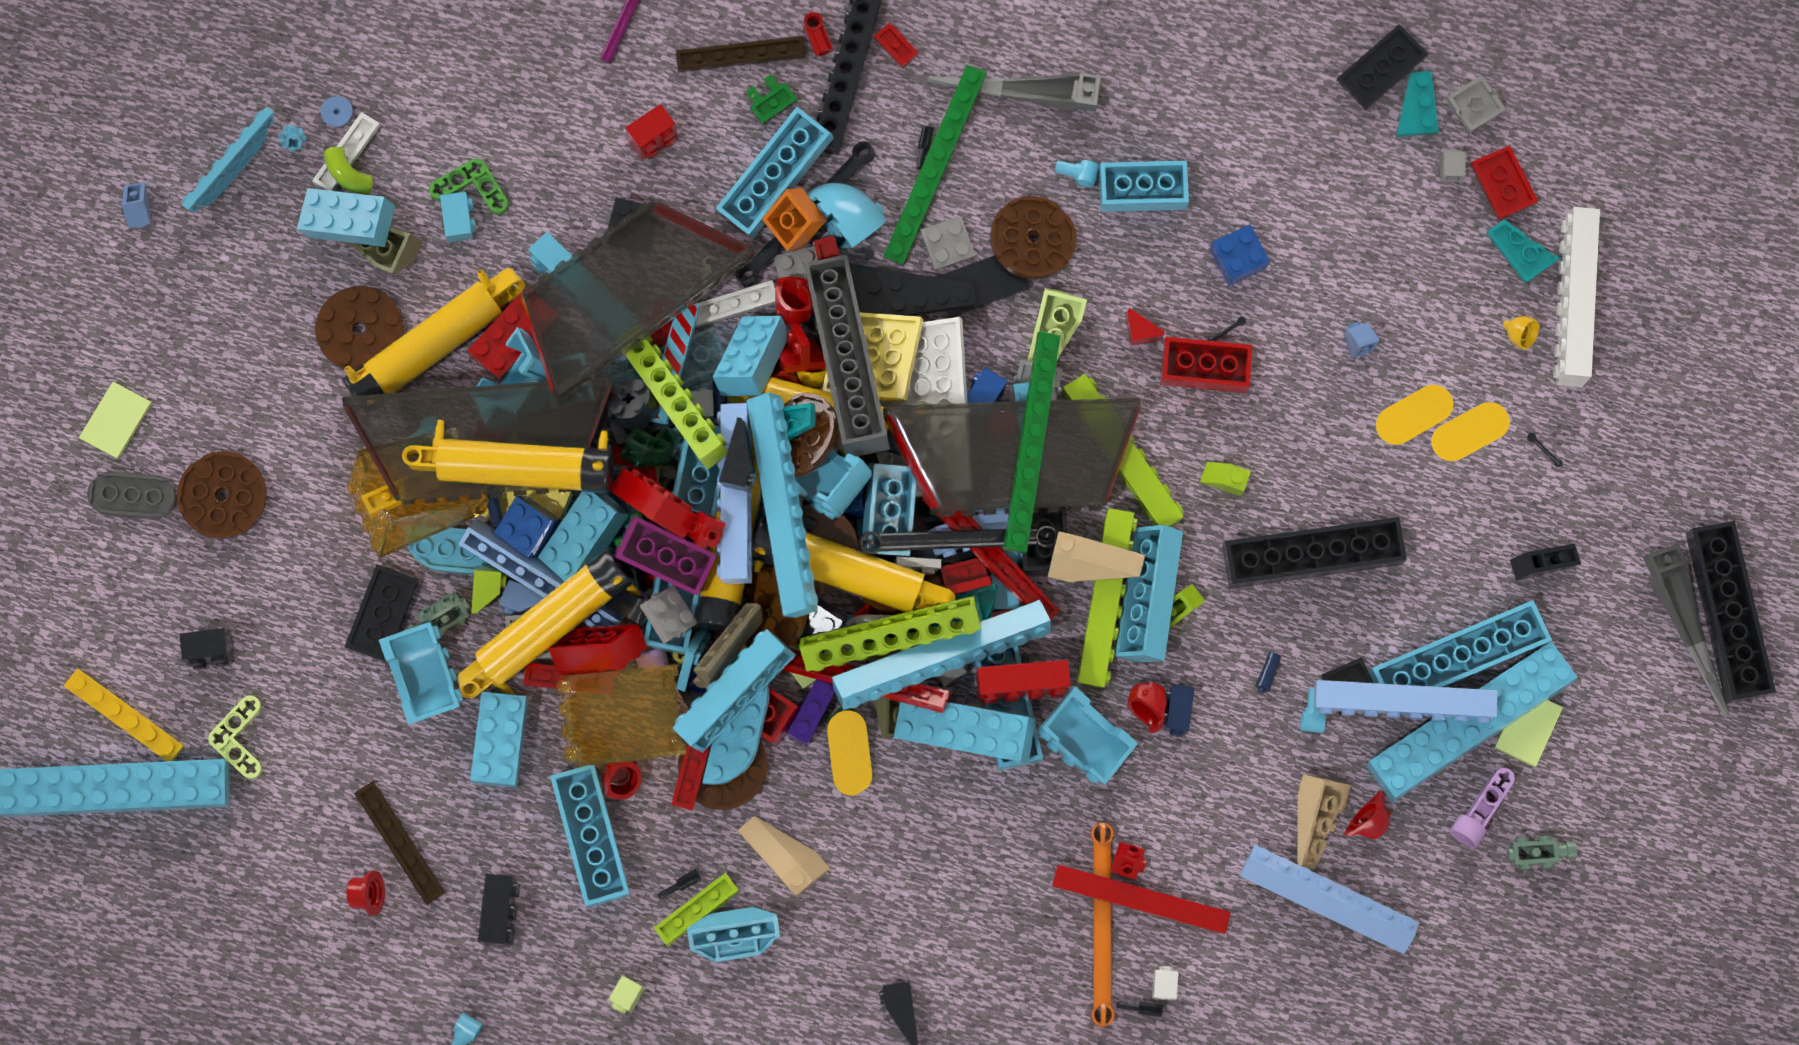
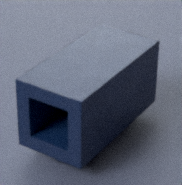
M1172 684L1170 690H1166L1168 709L1167 712H1164L1163 725H1165V731L1170 732L1169 735L1183 737V734L1189 732L1194 687Z

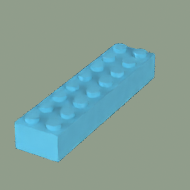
M1534 600L1373 667L1369 674L1373 683L1448 687L1545 646L1552 639Z

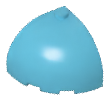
M827 183L817 186L806 193L827 219L823 225L831 236H835L836 244L840 249L853 248L875 232L887 220L883 215L885 212L879 203L875 204L867 195L850 185Z

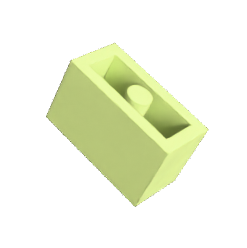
M621 976L608 1000L613 1003L611 1007L622 1014H625L626 1011L632 1013L645 989L630 979Z

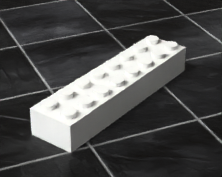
M1573 207L1570 213H1567L1565 220L1561 222V233H1564V241L1561 240L1560 253L1563 254V260L1560 261L1558 269L1559 274H1562V280L1558 283L1557 294L1561 295V299L1556 308V315L1560 316L1559 323L1556 324L1555 336H1559L1558 344L1555 345L1554 349L1557 365L1553 369V378H1556V385L1583 387L1592 377L1600 209Z

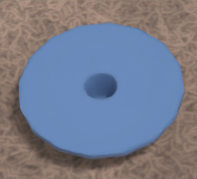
M339 96L327 99L322 104L320 110L323 121L333 127H340L348 123L353 113L349 101Z

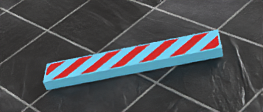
M678 301L662 361L667 359L674 369L671 371V374L675 375L677 373L681 379L698 319L700 305ZM660 403L657 417L655 419L652 418L650 422L668 425L670 417Z

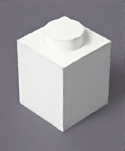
M1159 966V970L1154 971L1152 999H1177L1178 971H1173V967Z

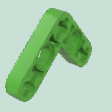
M480 159L468 161L433 181L429 186L431 197L436 201H441L440 195L435 193L436 187L444 188L442 195L458 193L474 184L493 214L502 215L508 210V202L485 163ZM474 165L481 167L480 173L472 172ZM465 170H467V172L470 173L469 175L471 179L468 180L466 173L464 172ZM454 176H463V183L461 185H454L452 183ZM448 180L449 185L452 188L451 190H449V188L446 187L447 185L445 181ZM485 182H491L494 185L490 192H484L481 189ZM495 195L499 202H503L501 209L494 207L495 203L492 196Z

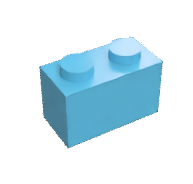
M466 192L440 195L447 242L474 239L473 232H477L475 219H471L470 214L471 211H474L472 198L468 199Z

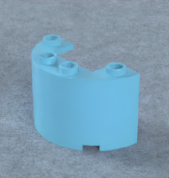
M519 327L516 328L506 342V346L522 353L502 382L498 384L482 377L471 393L485 425L512 426L513 422L518 421L519 416L538 412L546 403L551 392L537 347L530 335Z
M832 449L828 459L818 468L807 475L795 478L799 494L812 503L810 506L821 514L823 512L833 520L834 517L840 518L871 478L872 471L860 458L849 453L844 458Z
M431 622L379 639L385 660L389 663L400 694L401 706L408 725L460 707V702L463 701L460 690L455 688L454 682L458 680L454 668L449 669L447 663L450 660L447 648L441 647L439 642L441 635L438 626H433Z
M1072 686L1038 728V735L1048 742L1046 744L1047 748L1054 753L1059 752L1063 756L1061 760L1072 768L1074 765L1086 774L1085 777L1092 783L1100 782L1105 785L1138 743L1123 729L1114 727L1089 704L1091 700L1076 686Z

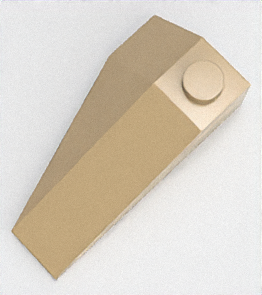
M1059 531L1048 577L1066 582L1140 577L1145 555Z
M1303 774L1298 792L1299 866L1308 869L1316 868L1327 846L1325 838L1330 831L1334 832L1336 825L1333 822L1338 812L1343 813L1346 807L1351 785Z
M753 816L737 830L796 898L830 869L816 851L756 816Z

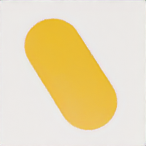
M1425 386L1383 410L1376 420L1377 433L1382 440L1389 444H1403L1447 419L1453 410V398L1448 390L1442 386Z
M1482 403L1439 426L1432 435V448L1443 460H1460L1504 436L1510 425L1509 415L1497 403Z
M848 710L841 711L831 718L827 727L834 784L841 793L854 796L867 789L872 781L867 727L864 719L858 713Z

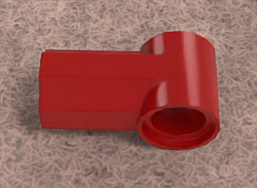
M817 12L806 14L803 30L808 36L815 56L822 57L833 51V48L824 28L822 16ZM809 21H816L818 26L812 28L807 23Z

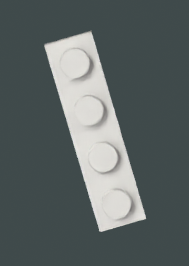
M362 112L337 145V147L345 149L347 161L351 166L380 127L377 121ZM326 163L312 180L313 184L328 191H334L339 185L329 173Z
M771 280L697 303V305H700L696 328L775 304L773 281Z

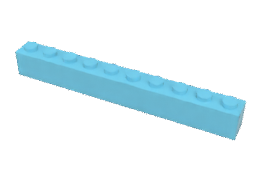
M768 392L746 401L783 616L797 618L817 612L818 598L814 591V576L810 568V553L807 549L806 531L802 521L803 512L799 504V489L795 481V467L792 463L791 444L788 441L787 435L788 425L783 412L784 403L781 396Z
M1038 600L982 621L981 629L973 634L964 633L956 635L952 639H939L928 645L920 644L832 677L834 691L843 710L855 708L864 702L877 700L883 695L898 692L910 685H917L923 680L941 676L947 671L960 669L966 664L981 661L987 656L1002 653L1014 646H1021L1035 638H1042L1051 633V620L1041 601Z

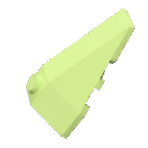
M1045 288L1027 361L1033 362L1036 337L1039 331L1061 336L1057 359L1059 358L1082 321L1087 299Z

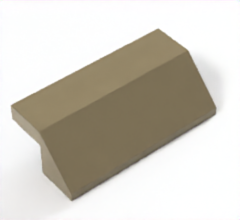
M746 603L693 669L698 675L693 681L698 688H707L713 681L719 678L723 670L730 664L763 622L761 606L758 603Z

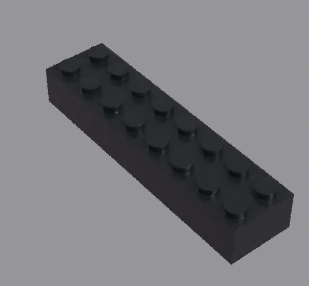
M1399 517L1225 541L1222 546L1229 589L1403 565L1407 560Z
M1735 521L1692 528L1685 535L1725 703L1730 704L1769 697L1776 693Z

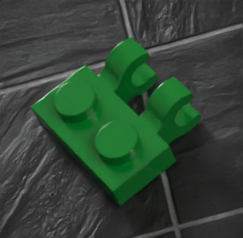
M772 74L764 78V84L771 91L764 97H761L754 86L746 90V95L754 103L750 106V109L762 125L797 102V98L787 84L784 82L779 86Z

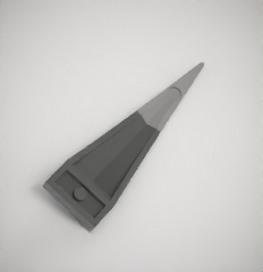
M1073 73L1043 77L985 79L980 92L1069 111L1082 109L1096 112L1101 76ZM929 76L927 81L957 88L961 78Z
M1679 543L1644 556L1643 559L1652 576L1650 581L1723 716H1728L1729 712L1720 690L1701 628L1688 562Z

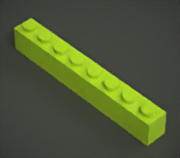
M1083 374L1063 387L1062 394L1116 470L1129 431H1124L1120 425L1122 424L1120 417L1116 413L1111 412L1109 409L1110 404L1104 395L1100 396L1096 389L1098 387L1091 377L1088 378L1086 374ZM1131 435L1118 475L1154 526L1165 525L1173 527L1182 521L1184 510L1178 502L1174 503L1170 497L1172 495L1166 484L1162 485L1158 480V472L1153 466L1149 467L1145 461L1147 459L1142 449L1136 448L1133 444L1134 438Z
M1108 508L1106 510L1101 543L1132 551L1133 540H1130L1131 531L1135 532L1137 525L1134 513ZM1123 578L1094 580L1076 684L1104 688L1105 684H1109L1111 671H1107L1108 663L1113 662L1115 649H1111L1112 640L1116 641L1118 635V627H1115L1116 618L1120 619L1122 612L1119 599L1124 597L1126 584L1122 583Z

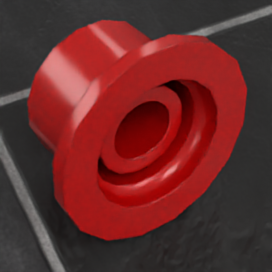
M371 870L365 877H353L350 879L346 892L348 905L352 909H365L372 916H376L381 912L385 901V885L379 871Z

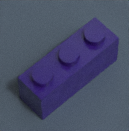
M815 680L787 733L789 738L808 747L836 694L832 683Z

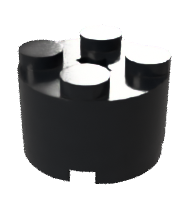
M628 379L615 383L611 388L608 398L610 412L622 426L631 431L641 430L649 426V422L652 418L655 419L659 412L658 400L640 379Z

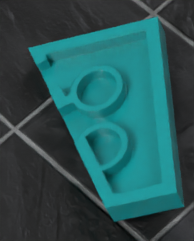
M1432 71L1410 72L1396 137L1438 134L1439 127Z
M1506 220L1501 221L1486 232L1488 238L1524 284H1527L1561 259L1557 255H1553L1545 250L1541 244L1535 243L1526 237L1525 233Z
M805 403L784 407V418L788 425V441L815 427V404Z

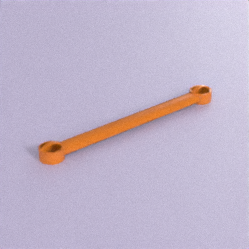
M1098 823L1091 830L1093 874L1111 879V840L1114 833L1111 826L1107 823ZM1099 826L1101 833L1100 842L1094 837V831ZM1105 827L1108 828L1110 833L1107 842H1105ZM1093 899L1094 1009L1092 1010L1091 1018L1097 1026L1105 1027L1114 1020V1011L1112 1009L1111 903ZM1098 1007H1101V1024L1094 1017ZM1106 1008H1108V1010H1109V1012H1110V1015H1111V1016H1110V1019H1109V1021H1108L1107 1024H1106Z

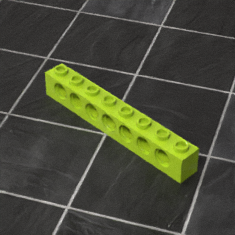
M635 325L617 338L615 341L706 469L708 470L726 457L727 450L724 446L727 445V442L720 433L715 435L713 431L716 430V427L709 418L705 420L702 417L706 413L698 403L696 405L692 403L695 398L688 388L682 389L681 386L684 383L678 374H671V371L674 370L667 359L661 360L660 357L663 354L656 344L651 346L652 338L647 331L643 330L641 332L637 325Z
M972 596L800 638V651L806 670L820 671L825 667L832 665L841 666L852 660L862 661L869 656L877 654L886 655L890 651L898 649L907 650L918 644L928 645L939 639L948 640L964 633L973 634L981 629V619L975 598ZM956 617L962 619L959 622L951 621L953 618ZM932 623L939 624L938 627H931L929 625ZM911 628H915L918 630L914 633L908 632V630ZM890 633L896 635L894 638L886 637ZM866 639L874 640V642L872 643H866L864 641ZM845 644L852 645V647L848 649L842 646ZM827 649L831 652L828 654H824L821 651Z

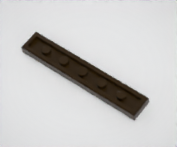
M803 36L681 49L676 50L679 73L805 58Z
M372 781L354 793L424 903L429 905L446 894L375 782Z

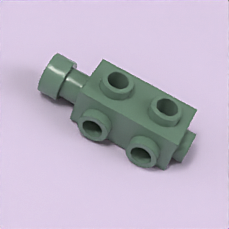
M456 592L444 596L435 604L425 607L417 614L421 622L414 626L411 624L405 630L431 622L433 626H438L442 637L451 626H460L465 623L466 618L469 617L467 610L470 607L464 597L459 599Z
M1551 836L1537 837L1538 841H1529V837L1516 838V843L1509 844L1510 848H1507L1508 861L1511 862L1512 867L1518 866L1519 870H1530L1532 865H1541V869L1554 868V864L1559 863L1560 858H1566L1567 860L1577 858L1575 841L1558 844L1557 839L1551 840ZM1542 849L1547 851L1546 857L1541 856ZM1519 851L1525 853L1524 859L1519 858Z

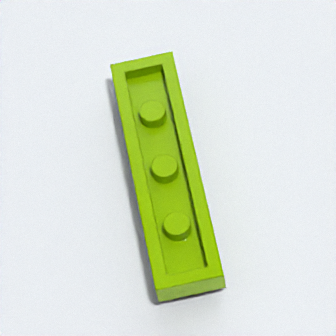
M724 873L653 928L666 946L669 947L687 933V928L706 915L712 914L740 891L728 875Z

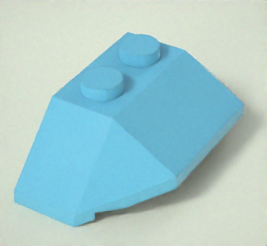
M754 907L708 914L687 928L690 951L698 953L714 962L761 955L780 937L777 914Z

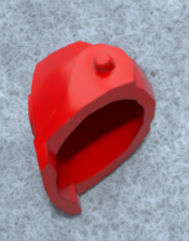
M795 276L777 278L775 288L776 315L781 316L786 325L791 323L802 325L805 321H808L810 315L814 314V310H811L813 303L806 278Z
M1154 682L1134 685L1129 693L1128 708L1139 720L1149 726V733L1152 734L1161 729L1167 704L1165 688Z
M626 760L610 761L607 764L602 780L604 794L607 797L627 799L634 796V793L641 785V769L637 766V761L632 760L631 763Z

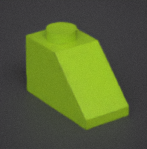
M1206 462L1200 483L1241 497L1245 491L1251 471L1232 464Z
M476 566L474 570L471 613L476 614L500 594L502 588L506 587L507 575H504L502 571L495 567Z
M1193 584L1174 596L1169 629L1205 602Z

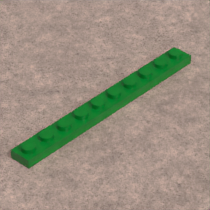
M966 65L883 255L884 259L904 266L987 76L986 71Z
M1042 331L1037 332L1003 546L1005 550L1027 553L1061 338L1060 335Z

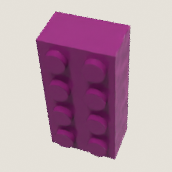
M634 515L614 554V557L698 596L717 556Z

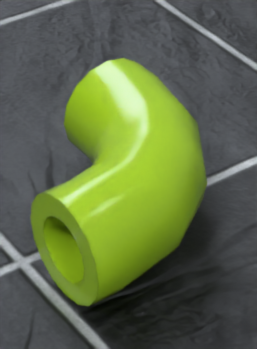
M331 147L323 152L328 171L339 185L347 191L356 194H370L373 186L372 177L352 168L347 161L345 149L342 147Z

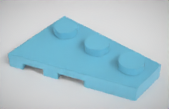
M699 627L686 650L676 689L686 690L694 671L693 669L699 663L700 657L703 656L706 646L709 645L712 636L709 630Z

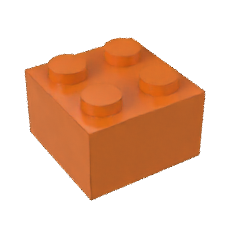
M802 188L786 189L762 218L787 251L803 249L827 221Z

